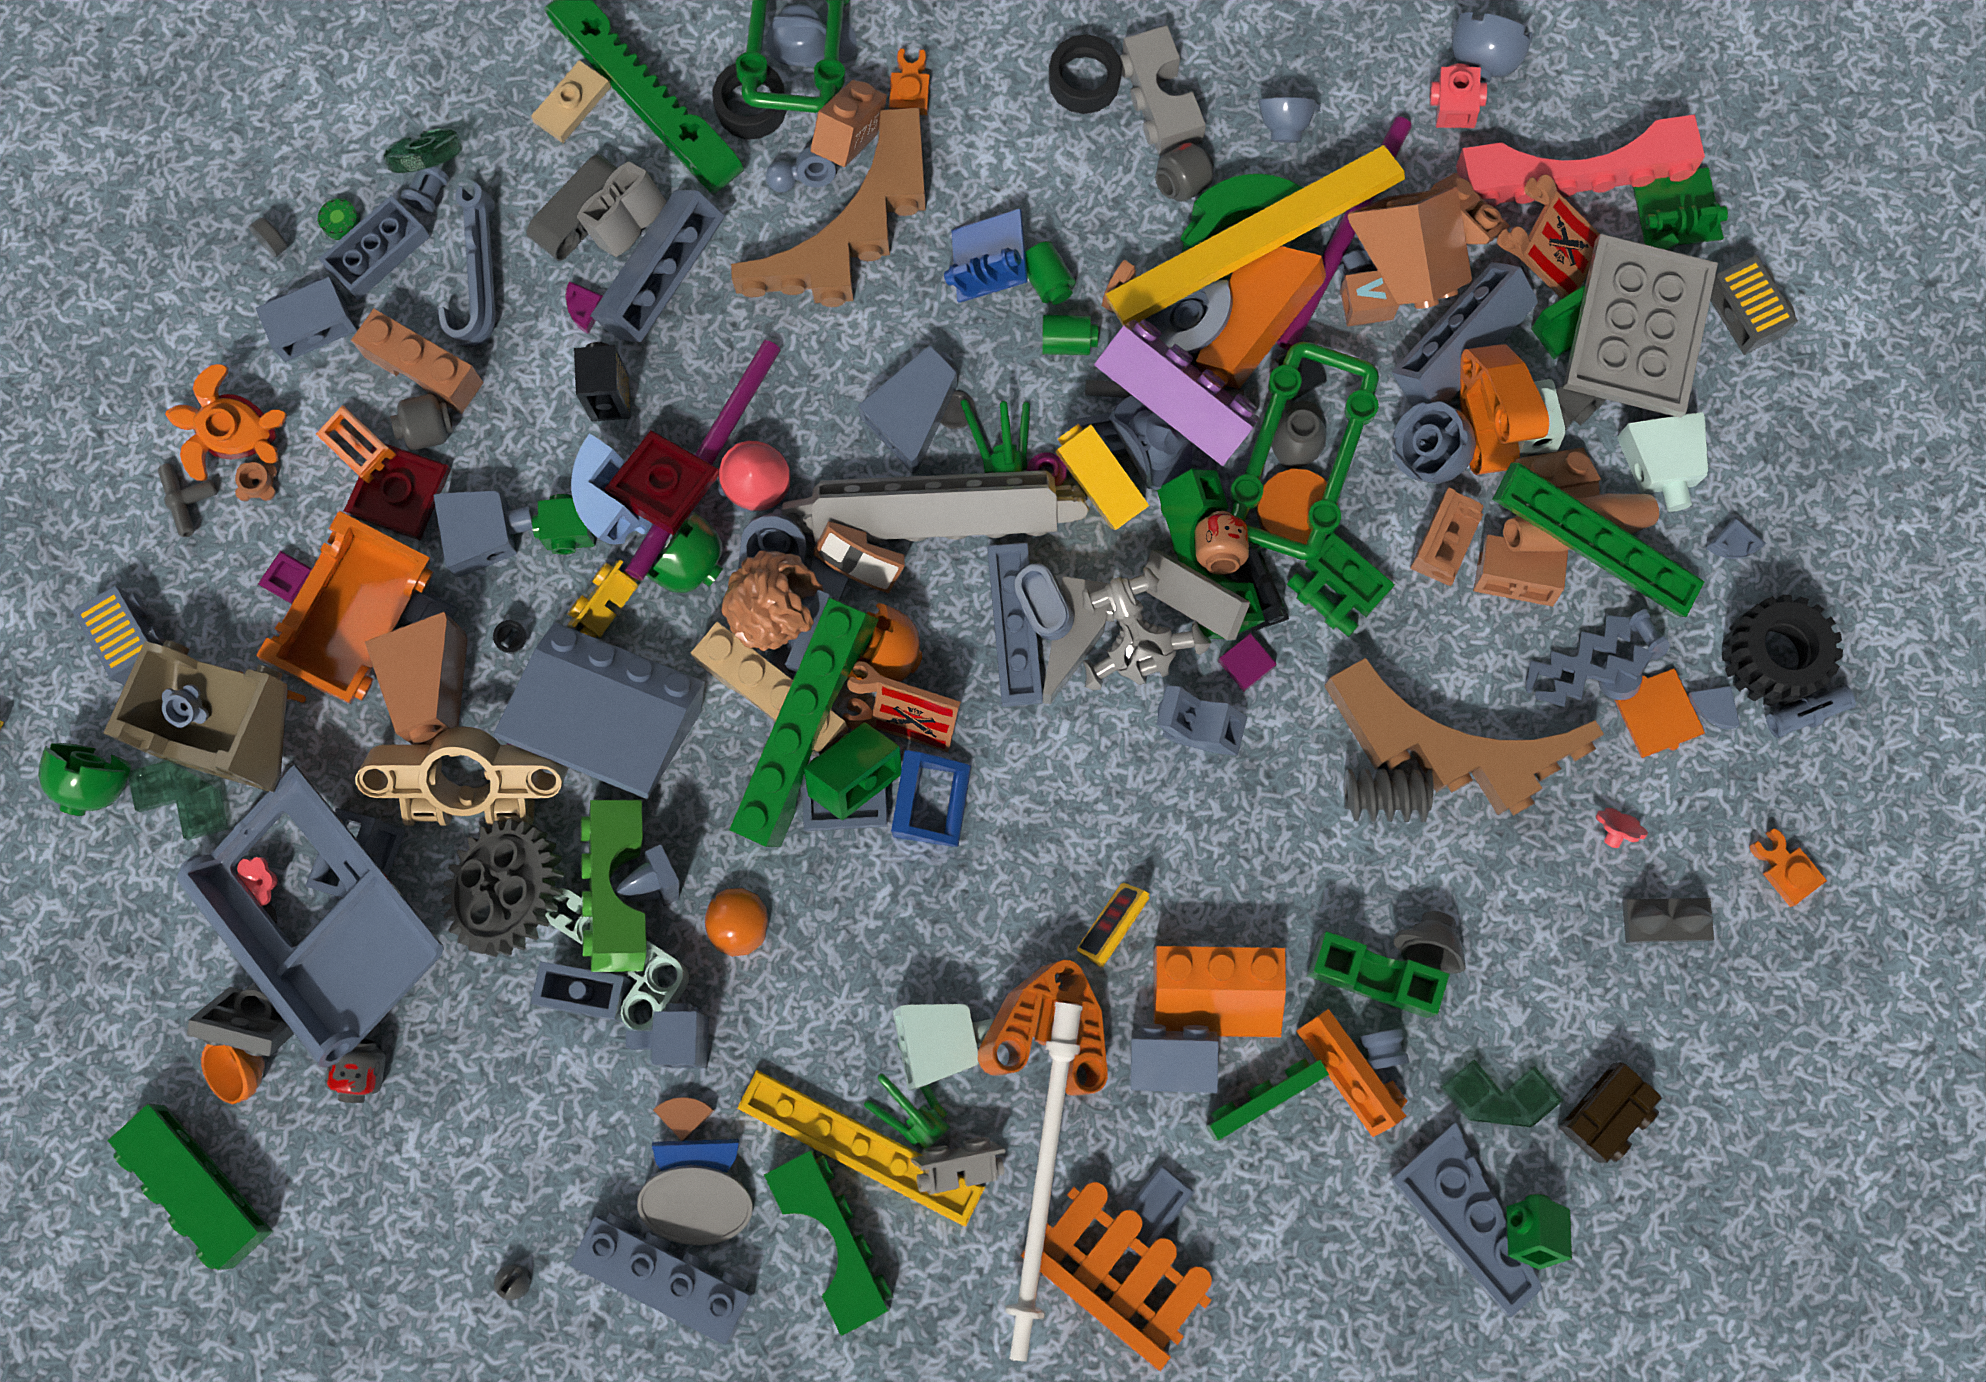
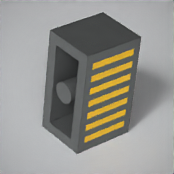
M1757 255L1715 275L1710 301L1743 355L1783 337L1798 322L1793 305L1788 299L1783 297L1774 283V276L1771 270L1763 265Z

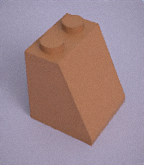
M1457 187L1388 196L1348 213L1349 223L1398 305L1414 303L1415 309L1433 307L1439 304L1438 299L1455 296L1458 294V288L1472 282Z
M445 612L365 641L394 730L397 735L412 745H431L439 734L459 726L468 638L465 631Z

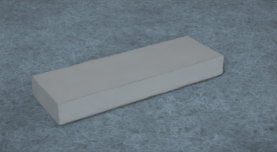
M1152 550L1146 567L1151 569L1153 574L1159 579L1157 592L1151 590L1145 592L1224 639L1236 640L1250 602L1161 550Z

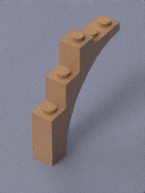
M919 108L880 110L879 140L872 166L859 191L838 217L818 234L792 249L759 260L731 264V276L736 294L756 298L765 295L766 292L782 291V293L787 295H798L806 289H812L814 302L821 303L826 307H838L846 301H854L851 258L858 257L863 261H875L880 259L881 256L890 255L888 212L909 216L917 213L919 210H926Z
M1366 658L1333 675L1324 686L1375 770L1385 764L1389 770L1398 767L1411 758L1408 753L1411 750L1425 775L1428 770H1432L1436 793L1446 787L1449 788L1451 793L1457 791L1473 781L1470 773H1472L1497 815L1509 809L1514 816L1535 804L1531 796L1543 789L1539 784L1540 781L1561 770L1558 762L1570 755L1575 762L1596 750L1593 742L1604 735L1596 720L1567 733L1535 740H1497L1469 735L1437 723L1408 705L1384 683Z

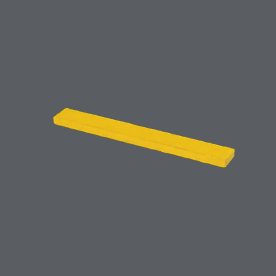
M1385 145L1106 293L1107 302L1122 325L1133 319L1140 322L1142 319H1146L1405 180L1404 170Z

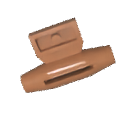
M1583 447L1518 458L1513 462L1522 464L1630 534L1653 526L1658 521L1659 506L1656 499L1650 494H1600L1599 481L1601 478ZM1519 516L1507 520L1504 525V540L1511 551L1560 552L1570 550V548Z

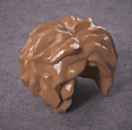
M761 550L755 557H747L741 563L742 568L731 574L728 589L723 598L722 613L727 618L731 632L739 638L745 647L759 648L761 651H766L768 648L775 650L783 644H787L789 640L796 639L801 632L811 630L814 621L810 610L802 605L801 599H805L807 596H815L817 590L824 592L823 585L818 583L815 573L807 569L799 556L790 553L784 554L777 551L768 552Z

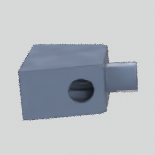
M500 491L440 493L433 495L446 567L456 578L516 555L517 548L514 534L533 530V512L531 507L526 506L509 510L508 502Z

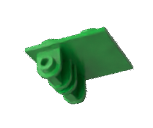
M1709 168L1697 169L1691 177L1682 181L1673 182L1669 177L1655 179L1646 186L1633 187L1644 245L1651 246L1671 233L1679 240L1678 245L1724 239L1721 222L1727 221L1728 210L1725 205L1720 206L1716 202Z

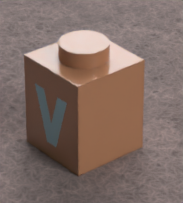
M1378 270L1345 275L1340 294L1347 327L1394 319L1399 306L1402 304L1398 305Z

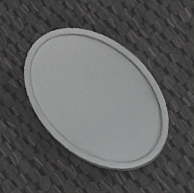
M695 1165L673 1167L652 1176L642 1186L637 1200L639 1215L648 1228L663 1238L689 1245L714 1244L732 1238L747 1226L752 1216L753 1207L748 1190L735 1177L715 1168Z

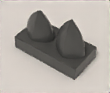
M1711 898L1626 899L1622 901L1626 943L1707 942L1714 940Z

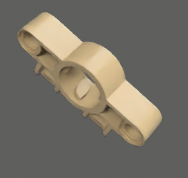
M463 726L454 727L442 732L434 739L431 745L375 746L369 751L356 774L355 782L358 789L369 797L399 798L401 816L406 826H413L416 822H438L441 826H449L452 815L471 816L483 811L488 826H493L496 820L507 822L508 819L518 822L523 821L532 825L534 820V798H549L558 794L569 767L514 745H501L493 736L485 731ZM445 755L450 757L468 756L478 761L484 767L485 778L491 782L477 788L458 786L442 774V761L440 757ZM541 769L549 770V771H551L553 774L546 773V772L542 771Z

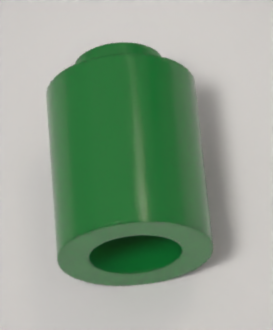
M1051 241L1041 242L1025 252L1027 277L1043 303L1052 302L1053 305L1066 301L1073 294L1072 289L1076 281Z
M1043 315L1042 355H1090V348H1098V324H1091L1090 316Z

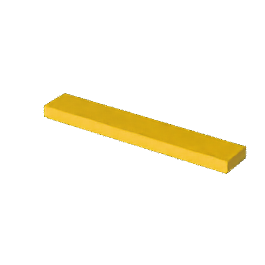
M756 1070L737 1109L964 1227L967 1226L985 1189L980 1184L967 1187L964 1176L957 1173L958 1189L929 1195L927 1191L920 1192L917 1185V1175L923 1174V1170L911 1163V1158L923 1156L922 1154L759 1070Z

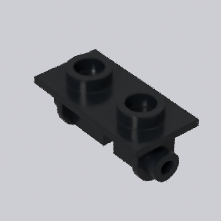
M1252 542L1249 543V557L1247 561L1237 571L1228 575L1238 582L1253 583L1265 619L1264 622L1251 628L1252 632L1287 621L1289 616L1259 546L1254 547Z

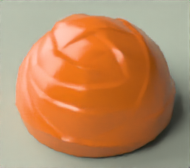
M207 1044L202 1051L201 1067L206 1082L216 1096L226 1103L235 1104L246 1101L255 1094L256 1089L262 1083L265 1061L263 1056L249 1055L239 1048Z

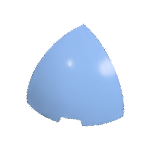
M589 433L578 451L572 470L571 491L573 502L580 519L595 536L608 544H624L629 533L637 531L641 534H646L653 523L630 511L605 493V487L624 465L625 461L614 449Z

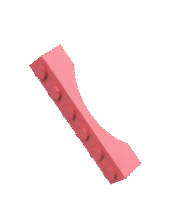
M1694 114L1656 120L1642 135L1628 145L1606 155L1589 159L1562 161L1539 158L1517 151L1503 143L1463 148L1456 169L1458 176L1467 180L1472 185L1473 190L1488 205L1496 207L1500 203L1516 201L1518 204H1526L1535 201L1524 192V188L1529 178L1533 177L1538 181L1542 175H1549L1554 180L1557 191L1564 198L1570 197L1576 192L1593 190V192L1602 193L1617 186L1630 184L1633 187H1642L1658 178L1669 177L1673 182L1688 179L1697 171L1705 158Z

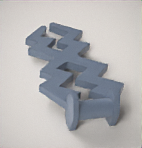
M1646 609L1635 613L1632 618L1607 615L1605 637L1581 631L1578 656L1570 657L1551 651V665L1531 661L1526 692L1531 693L1533 691L1538 675L1555 679V692L1536 691L1535 698L1565 707L1567 696L1582 701L1587 679L1615 684L1618 672L1637 680L1652 659L1656 660L1665 656L1671 645L1665 636L1662 637ZM1631 630L1639 632L1649 646L1647 650L1634 644L1633 662L1608 655L1606 669L1591 663L1593 649L1616 655L1618 637L1630 642ZM1563 670L1574 673L1573 684L1560 681Z

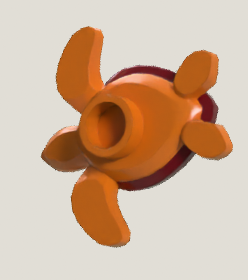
M222 364L209 366L195 379L193 391L201 405L199 409L189 405H176L165 412L166 417L174 426L184 430H195V435L182 445L180 457L189 476L197 481L207 480L208 473L205 462L207 452L216 457L229 460L241 459L257 453L261 460L268 464L278 462V451L272 443L277 438L275 428H279L284 424L287 414L279 409L271 410L264 414L259 407L244 397L234 394L219 395V387L229 373V368Z

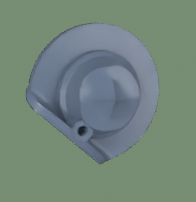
M1218 279L1147 317L1145 320L1162 333L1159 339L1170 348L1177 344L1189 354L1205 348L1220 335L1230 318L1233 299L1228 279Z
M1129 396L1116 405L1109 419L1148 489L1158 490L1162 488V485L1190 470L1193 458L1190 440L1134 396Z

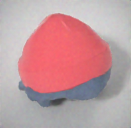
M745 441L733 446L722 458L719 467L718 479L720 485L718 491L720 495L727 496L730 501L735 503L738 511H766L780 506L783 502H788L791 473L787 461L778 449L760 441Z

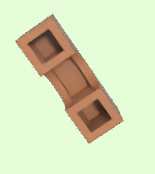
M374 308L351 339L366 359L395 376H398L399 373L404 374L420 385L428 394L435 395L439 402L446 401L448 407L460 414L464 412L483 384V381L472 365Z

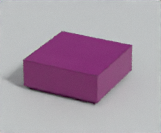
M280 550L258 585L292 604L312 568Z
M1251 633L1218 660L1220 665L1243 692L1248 690L1277 665Z

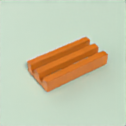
M343 405L316 433L331 450L367 483H370L374 478L371 475L374 469L380 472L385 465L382 461L385 457L391 460L395 456V453ZM344 418L377 448L373 454L340 423ZM333 430L337 431L367 460L363 465H360L329 435Z

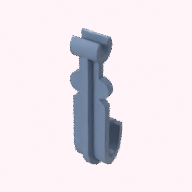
M477 183L474 184V197L462 186L458 187L455 195L457 203L463 208L470 321L464 328L458 330L455 315L445 307L438 308L440 326L443 332L451 341L467 347L481 345L489 339L494 329L496 317L489 216L494 210L495 203L493 198Z

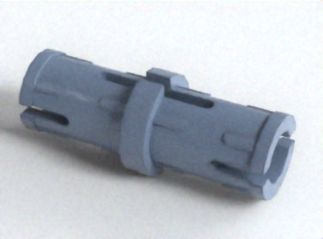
M1842 684L1835 689L1814 697L1809 695L1799 699L1798 703L1768 714L1766 716L1767 726L1776 738H1781L1785 734L1806 726L1815 728L1822 725L1824 719L1855 708V697L1851 689L1847 685ZM1821 705L1824 707L1809 714H1806L1804 716L1798 717L1799 714L1819 707Z

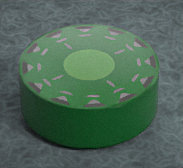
M344 199L330 200L318 212L320 227L328 237L334 240H340L360 222V216L354 206Z

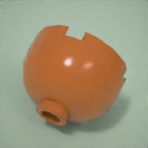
M878 603L875 605L879 609L876 614L867 612L868 615L879 620L863 657H860L857 662L868 663L881 676L901 682L909 673H914L920 666L922 651H920L919 633L916 625L907 615L890 606ZM853 669L848 676L859 680L865 679L861 675H855Z

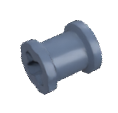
M418 161L414 167L416 171L409 189L403 190L401 199L412 208L431 214L436 207L433 202L441 186L447 184L449 177L440 168L427 162Z

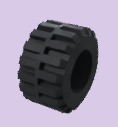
M1781 595L1777 599L1772 596L1756 604L1734 621L1729 627L1731 632L1724 637L1723 644L1729 647L1722 652V661H1730L1731 665L1725 671L1728 677L1735 675L1739 680L1734 684L1738 691L1747 688L1750 691L1747 698L1753 701L1764 697L1763 705L1773 706L1780 702L1781 706H1785L1809 696L1831 681L1829 678L1835 675L1840 667L1835 662L1842 659L1843 649L1836 648V644L1842 641L1841 633L1833 632L1831 627L1836 622L1831 616L1825 619L1821 615L1824 608L1818 604L1813 607L1808 606L1809 599L1801 596L1792 601L1791 595ZM1767 632L1780 633L1793 642L1799 657L1796 670L1785 669L1770 658L1765 646Z

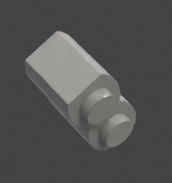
M628 161L610 175L602 190L595 193L584 203L577 218L599 248L617 257L633 245L641 229L654 222L667 201L647 171Z

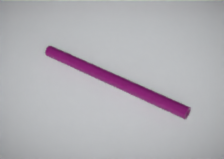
M1396 117L1380 147L1385 145L1392 156L1396 158L1412 128L1411 122L1406 118ZM1375 196L1344 213L1322 255L1326 273L1325 280L1278 339L1277 345L1279 347L1289 350L1291 346L1299 342L1356 234L1349 223L1348 213L1371 204Z
M769 340L762 342L695 453V456L711 465L714 463L781 350L775 343ZM653 524L625 571L630 576L643 581L669 538L670 533Z

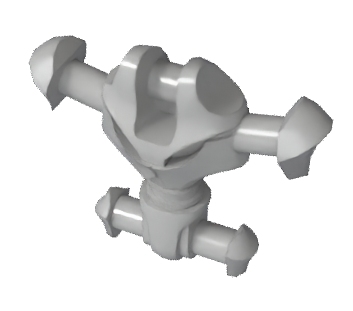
M1144 567V574L1135 578L1128 579L1127 577L1122 579V577H1117L1105 585L1106 588L1093 593H1090L1088 588L1082 591L1084 609L1094 614L1095 609L1111 604L1113 607V619H1117L1119 625L1122 626L1119 630L1120 635L1116 637L1112 647L1107 650L1109 654L1107 658L1095 665L1089 659L1083 661L1086 670L1085 687L1091 690H1101L1102 679L1115 671H1118L1121 676L1132 679L1139 685L1146 684L1145 676L1159 671L1163 678L1169 675V665L1176 656V650L1195 647V652L1201 655L1210 647L1212 641L1201 632L1196 621L1192 622V631L1172 634L1170 627L1156 626L1153 623L1149 624L1147 620H1142L1141 612L1143 605L1136 599L1135 595L1148 590L1157 592L1159 579L1149 567Z

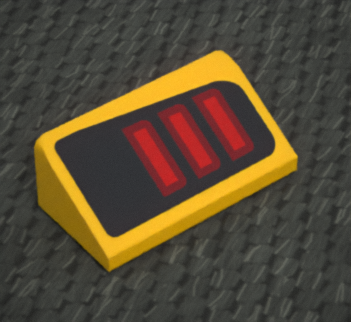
M1126 883L1120 884L1077 947L1078 953L1100 968L1101 966L1104 967L1150 898L1149 893Z

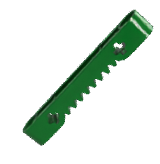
M553 0L544 7L547 16L559 32L601 76L609 81L612 89L709 193L715 195L744 172L739 158L708 123L698 115L688 114L685 106L680 107L677 97L675 95L670 96L665 85L660 86L657 76L655 74L650 76L648 66L646 64L641 65L636 54L631 55L626 43L621 44L618 34L611 32V24L607 16L592 0Z

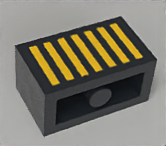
M592 342L587 344L586 347L574 348L576 395L591 422L631 419L629 374L615 345H609L604 342Z

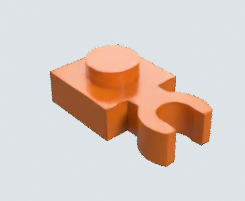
M899 49L897 62L898 68L902 73L891 72L889 110L919 108L920 115L928 116L929 74H921L926 68V53L920 49L919 59L914 63H909L905 60V50Z
M1774 828L1766 833L1773 843L1771 851L1764 849L1759 841L1752 843L1749 847L1756 858L1768 861L1772 866L1763 875L1785 902L1792 907L1801 902L1827 880L1800 847L1789 853L1786 850L1785 837L1779 830Z

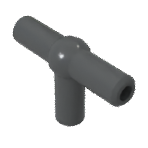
M162 464L158 467L157 471L165 492L164 503L171 510L179 536L190 537L194 534L195 530L187 505L216 495L218 492L216 485L212 480H208L181 490L174 466Z

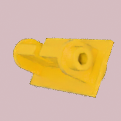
M622 560L614 561L612 565L605 562L591 581L597 586L588 598L581 595L567 614L572 617L567 625L569 628H575L577 624L583 626L580 631L581 633L594 638H601L603 636V633L617 615L605 606L608 600L622 608L633 592L639 587L637 584L638 579L630 576L626 571L622 573L618 570L623 563Z

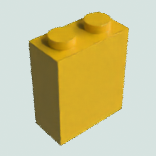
M1078 423L1057 439L1062 446L1055 450V452L1111 529L1117 530L1150 506L1092 425L1083 430Z

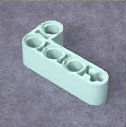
M560 888L563 890V894L553 896L551 902L556 906L559 902L564 903L568 908L581 916L577 922L560 914L558 910L547 911L545 916L552 926L582 945L583 930H590V917H582V898L570 890ZM647 940L644 971H623L637 980L621 1006L623 1022L629 1028L636 1031H652L653 1015L647 1023L638 1024L634 1018L636 1006L644 1001H649L653 1011H665L666 1004L677 1003L689 982L687 968L680 961ZM666 966H674L677 971L675 983L670 987L662 988L658 983L660 970Z

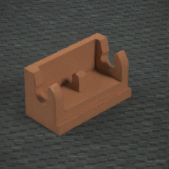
M1448 487L1437 506L1410 569L1451 587L1478 524L1482 519L1483 514L1481 512L1484 506L1476 500L1457 493L1456 490Z
M1487 534L1483 552H1479L1473 591L1553 607L1565 588L1568 550L1560 552H1514L1507 547L1504 537Z

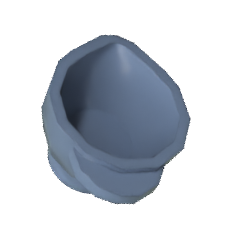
M1281 97L1258 100L1263 122L1271 131V142H1301L1302 131L1309 126L1314 113L1320 112L1321 109L1320 104H1316L1315 100L1308 98Z

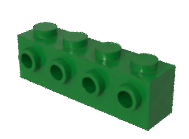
M147 1104L107 1140L116 1151L113 1154L116 1162L126 1171L134 1172L143 1183L140 1186L143 1194L153 1203L161 1204L170 1214L168 1222L171 1227L181 1236H188L198 1247L195 1250L197 1257L208 1268H215L217 1271L233 1269L273 1232L166 1105Z

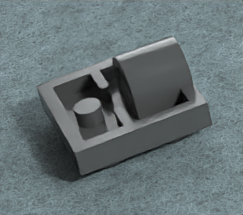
M255 982L244 990L234 987L227 988L189 1019L187 1036L203 1039L209 1045H227L239 1048L253 1056H271L294 1035L293 1031Z

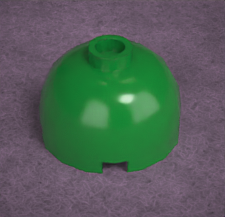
M693 511L689 520L686 519L661 551L660 560L656 564H652L646 576L670 592L682 594L692 592L702 583L710 587L723 570V567L718 564L723 549L722 541L716 529Z
M51 743L50 748L45 746L43 750L38 778L42 790L49 799L60 804V811L74 816H84L86 811H97L111 806L120 797L128 781L132 766L128 761L112 754L111 763L106 762L104 758L93 754L96 748L71 743Z

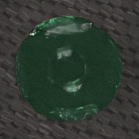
M440 128L423 131L419 139L412 141L410 137H405L386 148L384 151L385 163L388 170L393 173H408L431 168L457 156L463 148L461 139L457 132L452 129Z

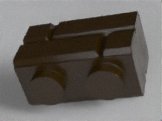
M1612 1063L1558 1128L1597 1163H1608L1610 1159L1613 1162H1617L1631 1148L1632 1143L1628 1138L1637 1127L1644 1130L1656 1119L1659 1111L1655 1106L1662 1097L1625 1063Z

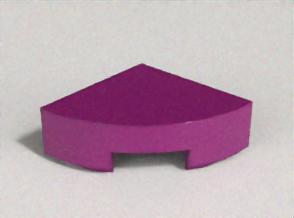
M569 281L565 293L569 315H571L570 317L573 318V322L577 327L589 334L596 321L590 315L603 295Z

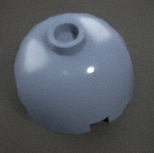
M1473 12L1460 14L1453 34V56L1458 63L1467 64L1470 67H1481L1480 82L1490 83L1492 77H1505L1513 73L1522 64L1534 35L1532 32L1524 35L1526 29L1524 25L1508 18L1488 13L1484 14L1482 21L1471 20Z
M1440 401L1429 404L1423 402L1413 406L1403 414L1393 433V437L1396 438V451L1392 450L1395 463L1400 471L1420 482L1440 484L1453 480L1467 469L1473 459L1476 448L1474 428L1468 418L1451 405Z

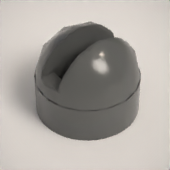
M519 1264L502 1267L494 1279L495 1291L505 1300L521 1298L523 1294L525 1295L529 1291L531 1286L529 1271ZM515 1271L520 1276L506 1293L502 1287Z

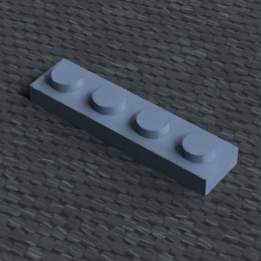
M1028 543L987 546L1002 707L1042 704L1037 636L1014 588L1018 573L1024 567L1030 565Z

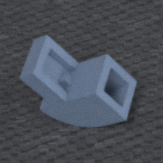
M1166 685L1163 700L1158 706V720L1156 723L1157 726L1163 729L1162 737L1200 750L1238 756L1247 721L1246 715L1228 703L1200 701L1182 687Z

